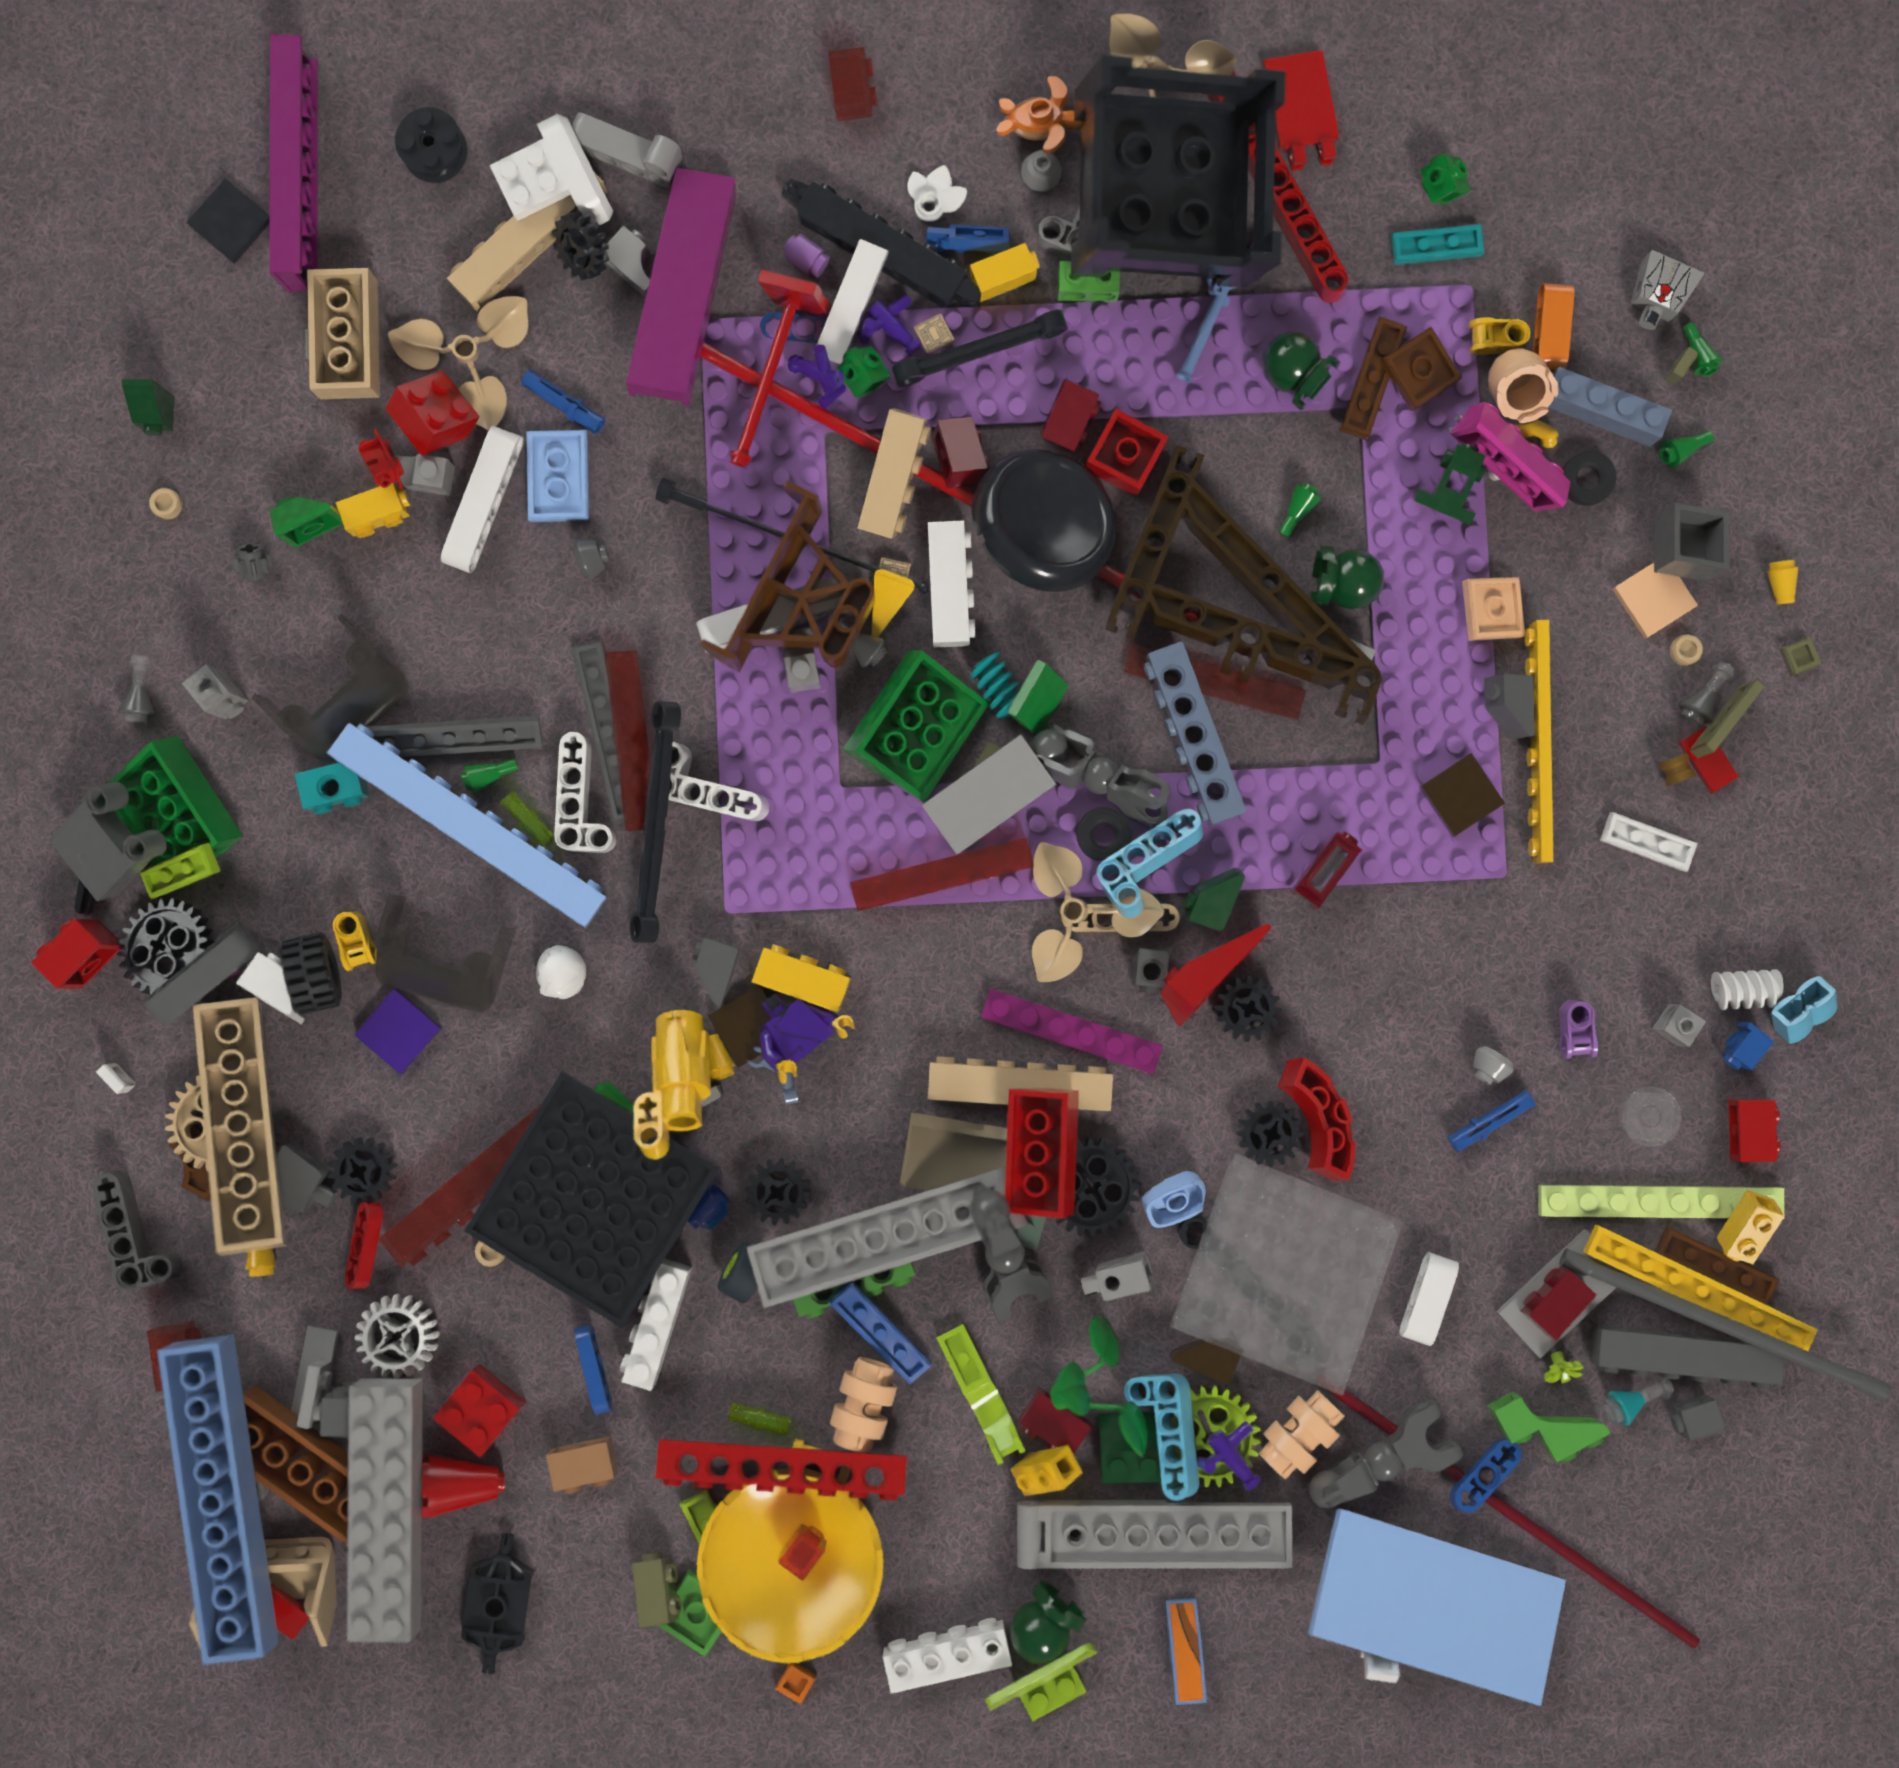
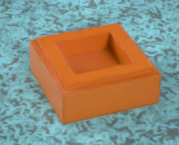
M788 1663L775 1685V1689L797 1703L802 1704L816 1680L817 1674L799 1663Z

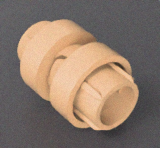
M858 1357L853 1371H844L839 1390L847 1395L845 1404H835L830 1424L836 1428L833 1437L835 1444L851 1451L869 1453L874 1439H883L888 1419L880 1414L882 1406H892L897 1391V1385L891 1382L894 1373L892 1366L871 1358Z
M1319 1390L1307 1401L1298 1396L1286 1408L1292 1417L1283 1426L1275 1420L1263 1433L1269 1442L1260 1450L1259 1454L1284 1479H1287L1296 1468L1305 1474L1317 1461L1311 1452L1320 1443L1328 1449L1340 1436L1334 1427L1345 1416Z

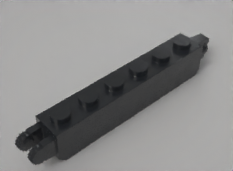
M792 178L787 182L782 191V197L798 210L800 223L804 227L852 255L860 239L888 250L889 253L881 272L942 308L951 307L955 301L964 307L975 308L980 306L981 294L979 288L967 279V271H965V267L960 262L954 259H949L948 261L941 257L938 250L933 246L919 244L913 240V236L901 228L896 230L890 227L883 217L875 213L872 215L868 214L853 199L847 198V200H844L836 195L837 192L825 183L819 185L812 181L810 185H807Z

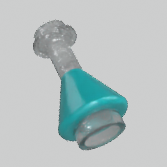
M1656 1376L1654 1377V1385L1639 1392L1610 1391L1607 1394V1400L1603 1402L1604 1410L1614 1424L1621 1423L1629 1426L1645 1403L1659 1396L1666 1400L1670 1399V1395L1674 1393L1671 1382L1668 1378Z

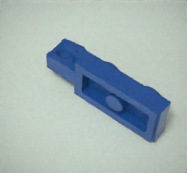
M950 224V228L928 227L926 244L933 246L938 252L944 249H955L961 253L985 251L988 254L996 255L1009 249V229L1005 227Z

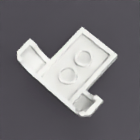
M556 114L538 123L537 126L543 139L490 165L517 221L569 195L572 196L582 216L590 215V223L598 222L601 225L611 218L613 209L567 117Z

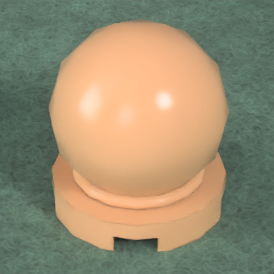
M1524 348L1508 350L1495 359L1489 370V392L1502 415L1506 418L1518 420L1519 423L1535 421L1549 411L1548 407L1553 402L1554 396L1557 398L1558 383L1543 358L1532 351Z

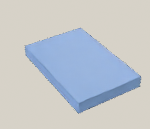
M587 430L527 431L529 522L589 521Z

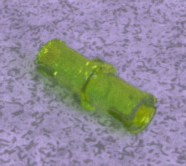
M512 791L500 802V805L518 822L517 826L521 830L525 829L542 847L555 837V833L538 817L539 813L535 809L531 810L515 791Z
M732 1401L727 1421L752 1426L754 1431L759 1432L760 1429L787 1436L792 1417L765 1411L766 1407L759 1406L758 1409Z

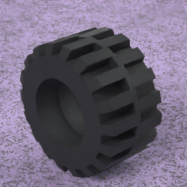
M322 932L284 940L281 947L282 971L288 995L296 1011L300 1015L339 1007L342 997L341 982L334 952L328 938Z

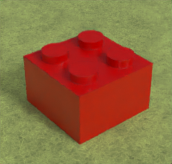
M444 370L397 386L385 408L421 456L468 438L480 417Z
M1115 409L1089 456L1085 467L1095 476L1137 498L1169 437L1128 414Z
M74 918L66 921L59 928V934L53 941L46 942L37 950L36 954L38 956L31 964L56 989H82L125 945L118 943L119 939L100 920Z
M478 1364L437 1412L433 1420L481 1458L525 1405L526 1401L485 1367Z

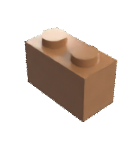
M611 1436L552 1448L546 1455L553 1492L563 1490L564 1494L574 1493L581 1490V1486L592 1483L594 1487L610 1484L612 1482L611 1479H614L619 1472Z

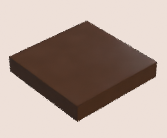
M1429 327L1380 360L1410 411L1415 410L1462 379L1461 374L1432 327Z

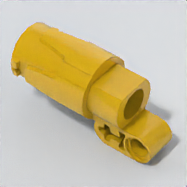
M673 1010L665 1012L656 1018V1037H651L652 1093L642 1094L634 1104L635 1141L644 1155L650 1159L661 1158L667 1153L669 1149V1130L689 1131L702 1127V1100L711 1095L709 1033L704 1031V1017L694 1011ZM651 1114V1118H652V1120H653L654 1122H651V1120H650V1118L648 1117V1115ZM658 1136L653 1144H646L648 1139Z

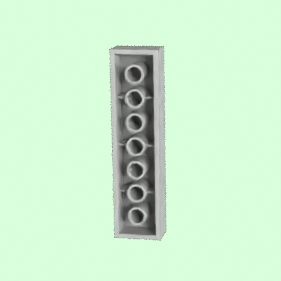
M360 1379L349 1387L347 1642H411L421 1630L423 1379Z

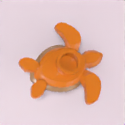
M1049 76L1047 78V85L1051 92L1050 100L1043 97H1032L1017 105L1007 98L999 100L1000 110L1006 116L1004 121L998 125L997 134L1004 136L1013 132L1028 140H1046L1043 145V152L1052 153L1065 142L1066 133L1064 129L1079 130L1081 129V121H1074V110L1062 111L1068 100L1067 87L1060 78Z

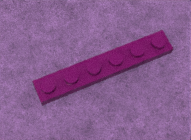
M993 989L989 990L981 1018L1151 1074L1155 1072L1163 1045Z

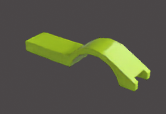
M962 1324L937 1337L936 1339L952 1372L984 1431L997 1464L1004 1463L1002 1457L1016 1450H1019L1020 1454L1025 1452L1026 1449L996 1386L991 1380L965 1325Z

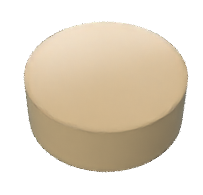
M169 488L157 489L149 500L151 511L162 519L175 518L179 515L183 506L180 495Z
M1690 634L1676 638L1670 646V655L1679 665L1693 664L1701 658L1703 653L1701 641Z
M480 1241L475 1247V1256L484 1266H496L505 1259V1256Z

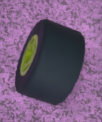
M747 1242L740 1243L732 1253L718 1282L719 1292L740 1303H746L758 1288L746 1248L752 1245Z

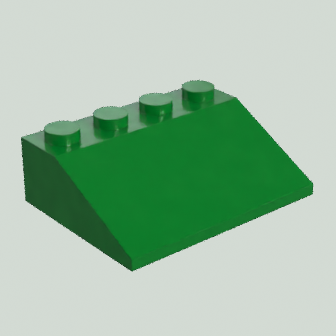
M908 650L842 750L871 771L922 803H925L989 703L922 650Z
M178 736L151 741L109 782H119L128 791L129 800L127 805L114 811L130 832L134 835L155 829L161 832L166 839L167 846L164 854L153 858L148 863L150 867L206 843H210L215 858H217L243 836Z

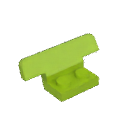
M1087 1643L985 1699V1702L990 1711L1008 1701L1020 1697L1032 1721H1035L1087 1692L1075 1665L1097 1654L1098 1651L1094 1644Z

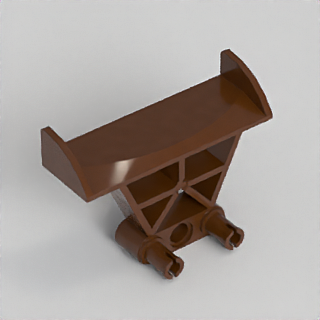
M785 480L782 486L785 492L799 504V507L725 649L705 639L700 644L711 656L740 673L753 646L819 648L822 659L833 668L843 666V662L851 651L875 603L872 583L865 578H856L849 583L810 537L822 513L818 495ZM806 545L818 562L803 592L800 593L786 586L785 583ZM827 570L837 584L816 589ZM779 595L796 603L781 634H760ZM842 597L821 636L808 605ZM803 614H805L814 636L793 635ZM844 616H852L856 620L855 624L850 628L840 626L839 621Z

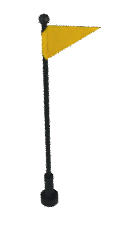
M662 478L657 488L655 500L668 505L673 500L700 511H704V509L781 538L785 534V532L707 504V500L676 489L675 481ZM818 545L829 556L875 572V603L872 615V636L879 637L913 592L914 588H918L922 594H926L930 590V585L927 582H916Z

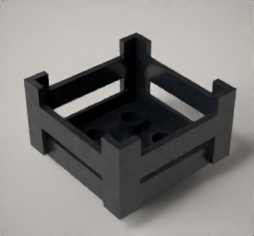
M1102 54L1075 89L1074 121H1081L1079 238L1072 244L1071 276L1101 278L1108 271L1217 278V286L1246 288L1281 263L1282 231H1273L1276 111L1285 104L1286 71L1255 68L1247 77L1142 68L1133 67V57ZM1118 86L1227 97L1219 103L1116 94L1112 92ZM1256 130L1253 246L1246 250L1249 135Z

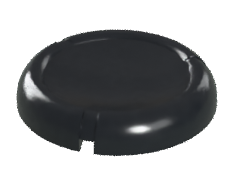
M1044 449L1018 451L1003 457L992 465L976 487L972 502V519L975 533L977 536L983 535L985 542L981 546L989 559L1003 573L1018 583L1047 592L1073 590L1090 582L1108 562L1116 540V518L1113 505L1105 488L1094 474L1071 457Z

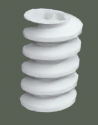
M1773 969L1770 972L1768 970H1760L1758 972L1753 970L1746 973L1743 971H1736L1734 973L1723 972L1722 974L1714 972L1711 976V991L1721 1010L1727 1009L1729 1001L1732 1009H1739L1741 1001L1745 1009H1750L1753 1000L1757 1008H1763L1765 1000L1769 1008H1774L1777 1004V999L1783 993V977L1777 969Z

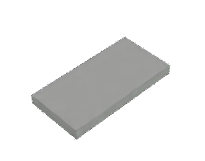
M1019 735L928 800L922 807L958 855L1055 786L1056 783L1023 736Z
M1585 1229L1496 1311L1538 1358H1542L1616 1288L1591 1276H1584L1570 1270L1597 1296L1557 1341L1548 1337L1520 1310L1525 1306L1523 1304L1525 1298L1531 1292L1538 1291L1544 1285L1545 1276L1552 1269L1560 1267V1258L1566 1248L1589 1257L1601 1265L1628 1275L1626 1272L1583 1252L1591 1235Z

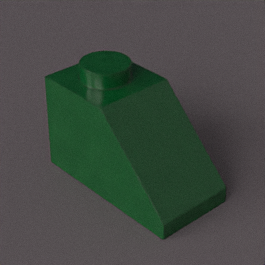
M122 379V388L132 423L142 429L144 434L161 436L162 431H173L175 396L153 379Z
M1235 867L1197 884L1193 893L1189 892L1183 904L1188 920L1223 932L1245 879L1242 870Z

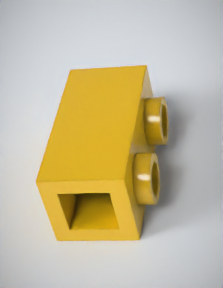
M1023 243L971 264L969 275L974 285H977L981 294L980 302H983L1035 281L1037 269L1040 268L1035 252H1029L1026 243Z
M391 483L386 488L379 486L335 502L345 530L358 538L370 536L375 533L374 529L384 525L386 527L400 525L403 523V518L410 516L407 509L408 506H411L408 494L404 488L400 490L395 483Z
M1746 1190L1716 1238L1723 1248V1253L1728 1258L1737 1262L1742 1260L1754 1264L1785 1216L1774 1199Z
M1068 1445L1028 1453L1010 1469L1016 1479L1017 1486L1022 1490L1024 1496L1064 1490L1083 1473Z

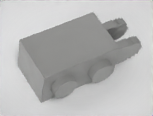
M207 664L182 683L204 712L223 719H231L239 715L244 710L243 705L249 701L227 673Z

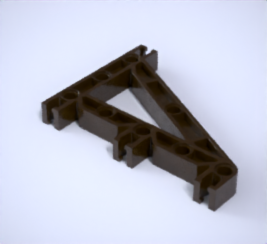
M1176 445L1107 620L1105 630L1117 633V616L1123 610L1135 615L1133 624L1127 623L1125 626L1127 630L1126 637L1134 640L1143 615L1147 611L1154 625L1214 647L1229 641L1230 645L1219 672L1231 675L1233 669H1230L1233 661L1230 660L1233 654L1237 652L1249 658L1248 665L1242 666L1240 670L1242 672L1240 680L1248 682L1258 656L1261 653L1267 666L1327 689L1344 684L1334 715L1346 718L1348 713L1346 711L1349 707V704L1346 703L1350 695H1353L1364 701L1362 709L1357 711L1356 715L1358 716L1355 720L1356 723L1363 725L1369 717L1381 684L1382 675L1379 668L1196 482L1205 455L1196 453L1194 461L1191 460L1189 465L1192 468L1190 474L1175 469L1176 463L1180 464L1182 455L1185 456L1187 451L1186 448ZM1178 485L1183 491L1174 493L1169 489V486ZM1181 519H1184L1190 532L1288 632L1156 584ZM1157 538L1162 542V545L1154 547L1148 543V540ZM1271 580L1275 583L1276 588L1268 589L1262 584V581ZM1137 592L1142 599L1131 601L1126 594ZM1194 613L1198 617V621L1189 622L1184 618V614ZM1251 634L1256 642L1252 644L1246 643L1242 640L1241 635ZM1308 655L1312 659L1313 664L1305 665L1301 663L1299 656ZM1365 676L1369 679L1371 685L1368 687L1360 685L1357 677Z

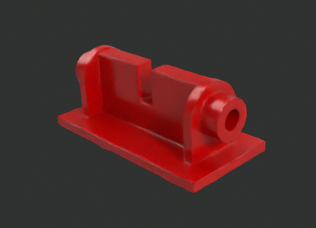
M373 429L375 438L362 440L359 443L358 452L366 466H368L376 485L386 488L391 483L396 482L401 490L403 486L400 476L404 475L401 463L398 458L392 459L391 456H394L388 439L382 440L378 431Z

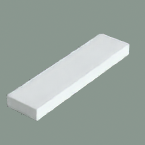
M862 239L858 242L817 345H825L829 361L839 365L845 360L843 355L850 349L889 253L888 250Z

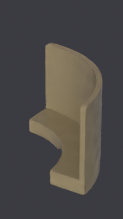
M911 1113L900 1185L930 1191L1006 1167L1007 1128Z

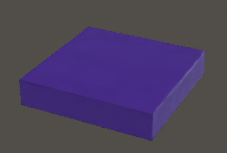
M396 988L391 991L354 1035L395 1071L403 1074L442 1027Z

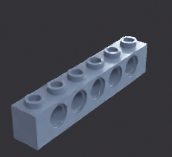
M1183 641L1148 653L1145 658L1147 662L1143 663L1144 671L1148 680L1153 679L1157 691H1154V697L1160 709L1164 707L1168 719L1164 720L1169 736H1175L1179 746L1175 748L1176 756L1180 765L1185 764L1189 776H1186V782L1192 794L1196 793L1200 804L1196 805L1201 821H1207L1210 827L1246 813L1245 805ZM1169 671L1176 673L1179 677V684L1176 686L1166 684L1164 673ZM1185 700L1190 706L1189 713L1185 715L1179 714L1174 707L1175 701ZM1186 729H1197L1200 733V741L1197 743L1189 742L1185 736ZM1205 756L1210 760L1211 768L1209 771L1204 772L1197 768V757ZM1215 784L1220 787L1222 795L1219 800L1209 798L1207 795L1208 785Z

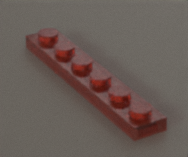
M637 650L612 651L605 654L625 830L626 832L643 831L651 768Z
M1026 837L852 881L850 884L857 912L1033 868L1034 864Z

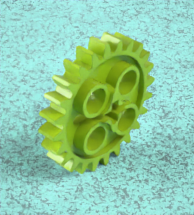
M1216 1384L1213 1385L1211 1392H1207L1205 1386L1201 1385L1200 1394L1197 1395L1190 1388L1193 1420L1199 1425V1430L1194 1434L1196 1452L1200 1449H1207L1211 1454L1215 1453L1214 1449L1207 1442L1209 1438L1203 1439L1206 1436V1431L1197 1413L1199 1410L1204 1412L1213 1433L1222 1430L1226 1436H1229L1245 1420L1251 1425V1422L1257 1418L1255 1413L1246 1414L1250 1407L1248 1402L1242 1405L1238 1404L1241 1398L1239 1393L1232 1399L1229 1397L1228 1387L1224 1389L1222 1394H1219ZM1218 1407L1227 1412L1226 1419L1219 1423L1214 1422L1209 1416L1210 1412ZM1175 1414L1171 1415V1424L1177 1428L1179 1425L1178 1417ZM1251 1425L1254 1430L1240 1442V1446L1237 1449L1249 1468H1252L1253 1464L1248 1457H1258L1259 1455L1258 1451L1252 1448V1445L1261 1444V1439L1253 1436L1254 1433L1261 1431L1258 1425ZM1175 1445L1173 1448V1452L1175 1457L1180 1460L1182 1457L1181 1449L1177 1445ZM1223 1461L1216 1463V1470L1213 1473H1207L1198 1467L1199 1478H1204L1205 1487L1209 1486L1211 1479H1215L1217 1486L1221 1487L1222 1478L1224 1477L1231 1484L1233 1483L1232 1474L1234 1472Z

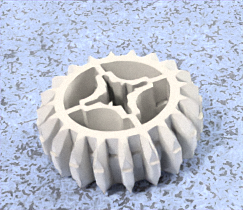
M395 1294L392 1301L388 1296L382 1297L380 1303L375 1301L370 1304L371 1311L366 1310L361 1314L365 1321H361L356 1325V1328L363 1332L355 1336L354 1340L363 1342V1345L358 1347L356 1352H366L367 1356L362 1359V1363L366 1364L372 1361L374 1364L371 1367V1371L376 1372L382 1367V1377H387L391 1371L395 1379L400 1378L403 1372L406 1376H411L414 1374V1368L420 1371L425 1367L423 1361L429 1362L432 1360L433 1356L430 1351H435L438 1348V1344L431 1340L440 1336V1332L431 1331V1328L438 1324V1320L428 1321L427 1316L431 1315L432 1309L429 1308L422 1312L420 1309L424 1302L419 1300L413 1306V1296L411 1295L406 1296L403 1303L400 1294ZM388 1313H401L408 1316L411 1320L407 1323H401L394 1317L391 1318ZM379 1322L381 1324L379 1328L382 1331L383 1338L382 1341L377 1345L375 1338V1330L377 1323ZM416 1327L419 1331V1346L417 1348V1351L413 1348L415 1344L413 1343L411 1337L412 1332ZM407 1328V1330L403 1334H401L402 1337L399 1340H394L390 1344H387V1342L393 1338V1334ZM392 1349L398 1352L400 1356L404 1355L406 1359H393L385 1355L384 1352Z

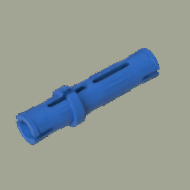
M529 369L524 374L521 385L566 414L568 420L578 422L595 435L602 430L606 418L585 406L583 400L580 398L575 399L532 369Z
M1524 1090L1480 1118L1474 1117L1470 1119V1124L1447 1136L1448 1141L1453 1149L1459 1153L1462 1149L1479 1139L1484 1141L1488 1138L1489 1133L1510 1122L1530 1108H1534L1536 1106L1535 1101L1529 1092ZM1512 1107H1515V1108H1514L1513 1110H1511L1510 1112L1506 1113L1505 1115H1503V1116H1501L1500 1118H1498L1497 1120H1495V1118L1498 1117L1499 1115H1501L1502 1113L1506 1112L1507 1110L1511 1109ZM1488 1123L1487 1126L1483 1127L1482 1129H1480V1130L1476 1131L1475 1133H1473L1472 1135L1468 1136L1469 1133L1473 1132L1474 1130H1476V1129L1480 1128L1481 1126H1483L1484 1124Z

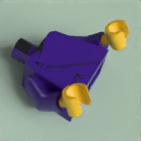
M774 994L761 1004L771 1017L770 1021L760 1027L761 1056L774 1071L778 1072L779 1081L786 1083L787 1076L785 1073L790 1072L794 1077H797V1066L795 1063L834 1034L832 1029L836 1028L840 1038L848 1037L846 1030L842 1027L849 1026L855 1029L853 1019L848 1015L839 1016L826 1008L806 1001L802 1002L799 999L785 1007L778 996Z

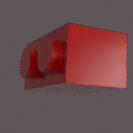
M1728 1099L1730 1160L1738 1162H1777V1154L1780 1153L1781 1144L1776 1131V1124L1780 1119L1776 1100Z

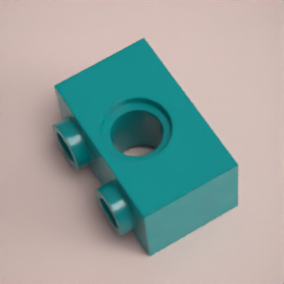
M341 763L294 774L303 809L311 812L314 811L315 815L332 812V806L343 804L344 807L362 804L361 799L370 797L366 780ZM337 781L339 790L335 795L330 796L328 786L331 782Z

